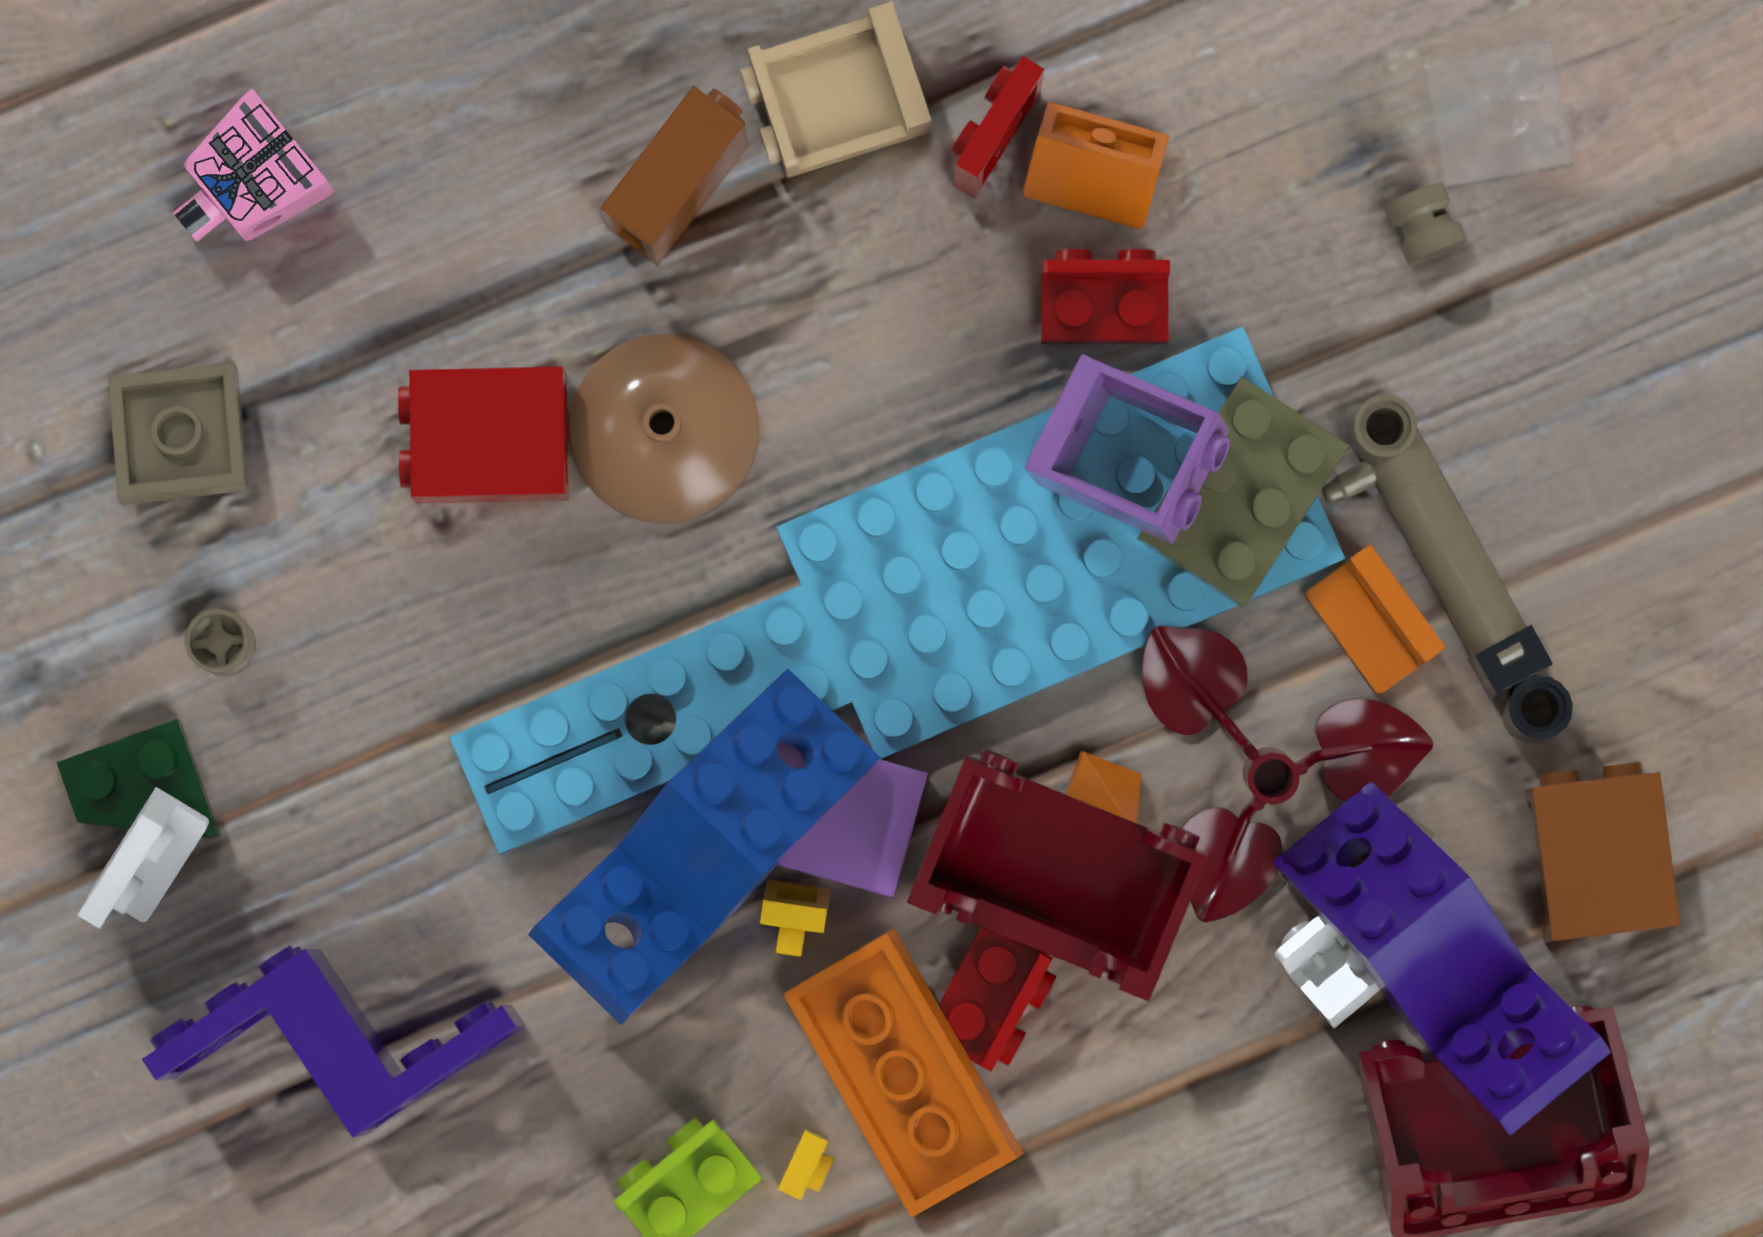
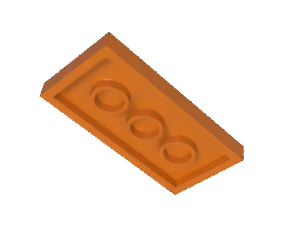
M895 929L883 934L783 993L911 1218L1024 1154Z

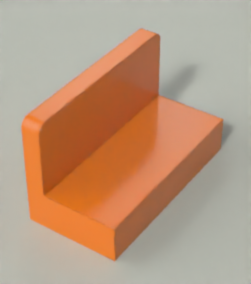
M1048 101L1037 135L1023 195L1032 200L1141 229L1144 227L1170 135Z
M1371 544L1355 554L1345 564L1305 593V598L1376 694L1384 693L1446 648Z

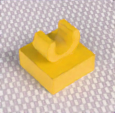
M768 879L763 898L760 924L779 927L776 953L801 957L805 932L824 933L831 888Z

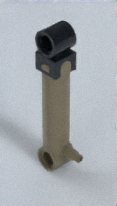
M1381 394L1369 398L1355 412L1348 428V439L1351 448L1359 458L1363 459V462L1337 475L1332 482L1324 485L1321 490L1323 496L1328 503L1334 504L1343 498L1348 499L1374 484L1378 486L1471 656L1468 661L1488 698L1505 691L1506 695L1501 704V718L1504 727L1513 737L1522 742L1538 743L1557 736L1567 727L1572 717L1573 704L1570 694L1559 681L1551 677L1539 676L1538 672L1553 665L1533 626H1526L1417 428L1418 422L1414 410L1405 400L1395 395ZM1385 414L1396 422L1399 434L1394 444L1379 445L1371 440L1366 430L1367 419L1370 416ZM1530 692L1545 696L1551 704L1552 715L1548 724L1544 727H1535L1527 723L1522 716L1521 702L1524 696Z

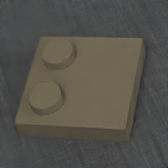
M234 362L108 377L117 496L122 505L249 490L238 368Z

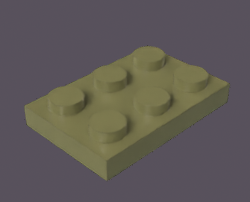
M1241 377L1218 412L1230 430L1227 435L1230 438V447L1220 469L1216 473L1209 471L1198 493L1202 497V502L1195 521L1188 530L1180 529L1173 544L1141 531L1137 540L1234 603L1245 608L1350 445ZM1168 491L1155 509V513H1158Z

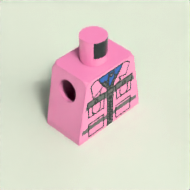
M251 88L186 159L183 166L202 189L176 209L173 214L196 242L225 219L231 223L246 242L328 198L335 191Z

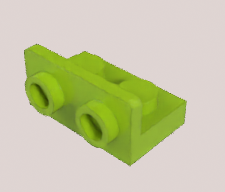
M695 1117L666 1141L673 1152L653 1168L645 1158L616 1181V1184L623 1193L612 1202L620 1212L623 1211L643 1237H692L761 1181L763 1177L715 1118L703 1126Z

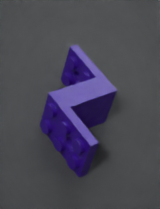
M1372 781L1273 861V864L1283 878L1347 942L1408 1031L1509 1135H1512L1611 1053L1602 1037L1531 969L1471 877ZM1370 853L1367 860L1355 868L1348 867L1358 856ZM1534 1043L1531 1050L1522 1058L1517 1060L1509 1059L1511 1053L1519 1046Z
M290 945L259 966L264 977L252 985L248 986L246 982L239 985L235 982L207 1000L204 1004L210 1013L196 1023L193 1019H189L186 1022L180 1019L151 1038L150 1042L156 1050L141 1060L155 1081L176 1079L271 1015L351 1137L354 1138L368 1134L526 1027V1025L512 1005H501L496 1008L492 1002H484L454 1023L460 1034L445 1044H442L439 1038L435 1040L431 1038L401 1058L400 1062L406 1069L402 1072L322 951L307 948L301 950L299 946L293 949Z

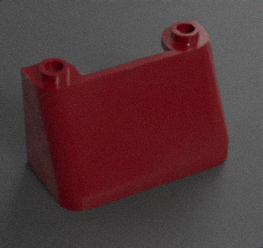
M983 748L979 759L966 756L906 903L937 915L938 911L951 915L952 910L958 912L956 920L968 925L970 922L1086 969L1089 971L1088 974L1101 979L1103 972L1108 973V980L1120 985L1119 990L1149 1002L1209 857L1206 852L1196 848L1201 837L1164 822L1161 832L1155 831L1015 774L1019 763L996 752Z
M1591 1006L1572 1008L1602 1037L1611 1053L1512 1135H1509L1437 1060L1424 1062L1419 1049L1407 1046L1401 1040H1388L1374 1045L1370 1050L1359 1052V1071L1385 1210L1393 1237H1436L1621 1203L1642 1192L1646 1180L1650 1143L1613 1006L1595 1009ZM1534 1043L1519 1046L1511 1053L1509 1059L1517 1060L1522 1058L1531 1050Z

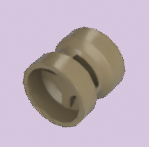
M1442 182L1412 191L1384 207L1390 224L1402 230L1404 242L1401 250L1408 266L1420 264L1443 255L1467 241L1460 223L1451 220L1450 215L1446 212L1450 199Z
M210 609L201 612L189 624L185 634V647L189 658L196 666L215 676L229 677L242 672L250 665L256 651V639L252 628L239 616L224 609Z

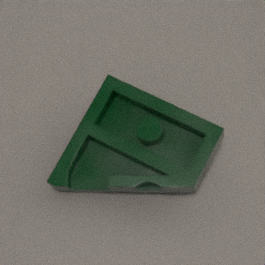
M179 719L56 762L78 823L130 829L150 795L157 787L208 818L209 825L202 835L203 838L212 839L221 836L182 722Z

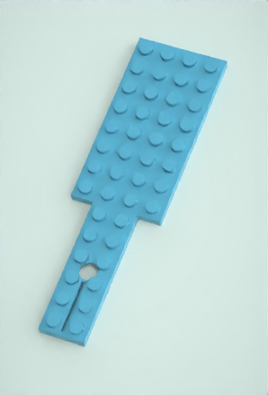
M1243 326L1130 374L1215 412L1220 411L1241 377L1274 397ZM1110 396L1071 475L1154 512L1172 485L1197 433ZM1051 408L777 526V531L801 584L800 586L449 736L497 851L502 855L667 784L787 668L833 712L853 704L872 750L881 757L880 760H883L1140 649L1146 645L1152 629L1159 625L1188 628L1239 605L1138 541L1137 537L1141 530L1046 489L1035 482L1024 467L1054 409ZM1318 496L1251 600L1345 559ZM645 695H658L665 698L671 703L676 714V724L672 734L665 741L654 745L642 744L636 741L629 734L626 727V714L630 705L636 699ZM619 728H620V730H621V733H622L623 737L617 738V735H616V733L614 732V733H612V734H610V735H607V736H605V737H603V738H600V739H598V740H596V741H593V742H591V743H589V744H586V745H584V746H582V747H579V748H577V749H575V750H572V751H570V752H568V753H565V754H563V755H561V756H558V757H556V758H554V759H552V760H549V761H547V762H545V763H542V764H540V765H538V766H535V767H533V768H531V769H528V770H526V771H524V772H521V773H519V774H517V775H514V776H512V777H510V778H507V779H505V780H503V781H500V782H498V783H496V784H493V785H491V786H489V787L486 788V786L489 785V784H492V783H494V782H496V781H499V780H501V779H503V778H506V777H508V776H510V775H513V774H515V773H517V772H520V771H522V770H524V769H527V768H529V767H531V766H534V765H536V764H538V763H541V762H543V761H545V760H548V759H550V758H552V757H554V756H557V755H559V754H561V753H564V752H566V751H568V750H571V749H573V748H575V747H578V746H580V745H582V744H585V743H587V742H589V741H592V740H594V739H596V738H599V737H601V736H603V735H606V734H608V733H610V732H613V731H615V730H617V729H619Z

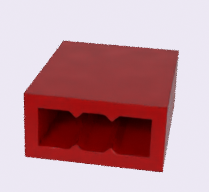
M563 366L409 370V386H402L398 389L400 425H410V450H400L399 480L401 488H411V498L417 504L569 500L567 374Z

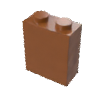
M693 85L600 207L607 229L658 266L749 147L745 122L740 118L743 110L720 91L713 88L706 95Z

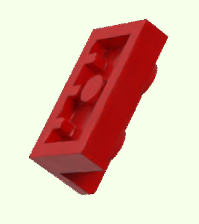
M1085 249L1055 251L1054 260H1043L1041 265V344H1168V278L1170 275V260H1156V251L1149 249L1118 251V260H1092V251Z
M980 927L941 999L939 1007L969 1059L992 1072L997 1061L1007 1066L1010 1065L1027 1033L1016 1027L1028 1004L1040 1009L1057 975L1047 970L1053 959L1052 957L983 927Z

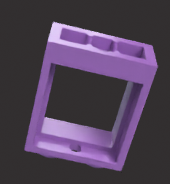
M1081 354L1024 468L1038 485L1173 544L1180 529L1188 530L1195 521L1202 502V497L1198 493L1209 471L1216 473L1224 463L1230 447V438L1227 437L1230 430L1218 412ZM1110 396L1197 433L1158 513L1071 475Z

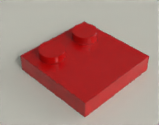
M1022 56L1013 71L1006 66L1000 69L984 97L985 100L992 103L989 111L980 125L972 120L968 121L950 152L959 158L955 164L953 185L955 188L973 199L977 197L1041 94L1044 68Z

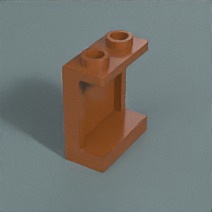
M1641 762L1604 766V779L1579 782L1578 770L1539 774L1540 786L1525 790L1526 803L1530 802L1532 808L1546 916L1541 917L1544 942L1681 926L1660 772L1643 774Z

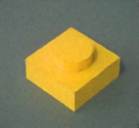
M805 1129L777 1190L798 1200L802 1199L806 1188L819 1193L835 1159L824 1153L829 1139Z

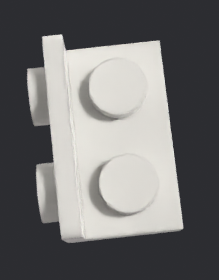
M156 787L93 885L77 916L99 929L112 909L122 915L127 913L140 922L148 921L209 825L208 818Z

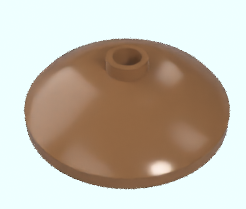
M676 334L646 335L629 340L613 348L602 356L587 372L578 387L571 407L569 418L570 446L575 463L583 479L598 498L609 507L625 516L643 522L655 524L681 523L704 516L725 503L742 485L753 465L758 448V411L754 396L746 379L730 359L709 344L687 336ZM661 412L668 413L674 418L673 429L664 435L656 434L650 428L653 416Z

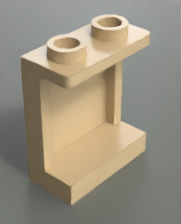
M893 1L869 8L868 17L765 50H761L760 45L747 49L751 66L740 69L741 77L751 106L763 102L770 125L760 128L759 131L769 163L773 165L782 162L787 178L931 132L932 120Z

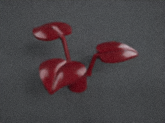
M1159 625L1152 629L1146 641L1142 657V683L1147 702L1159 721L1170 730L1187 736L1201 732L1214 717L1248 757L1244 763L1242 774L1244 783L1253 794V797L1243 807L1239 818L1226 808L1209 807L1188 818L1181 827L1201 837L1196 848L1206 852L1209 856L1190 901L1196 917L1201 922H1212L1237 913L1256 900L1273 882L1278 873V869L1273 864V861L1282 855L1281 838L1271 826L1261 822H1250V820L1257 811L1264 808L1265 804H1280L1289 800L1298 789L1299 775L1306 774L1310 767L1323 761V781L1327 788L1338 798L1347 801L1371 781L1389 797L1405 783L1416 766L1433 748V741L1427 732L1404 712L1377 700L1350 698L1331 705L1319 715L1315 725V733L1322 749L1312 751L1296 762H1293L1285 752L1278 748L1263 747L1256 749L1223 710L1236 704L1242 698L1247 687V665L1236 645L1223 635L1207 629L1179 628Z

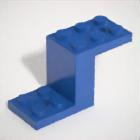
M787 668L664 786L621 843L533 927L528 935L622 1025L746 902L789 850L872 769L881 757ZM788 744L796 748L803 756L804 768L796 769L786 765L777 753V745ZM614 922L625 926L633 936V947L620 948L614 945L606 935L605 924Z

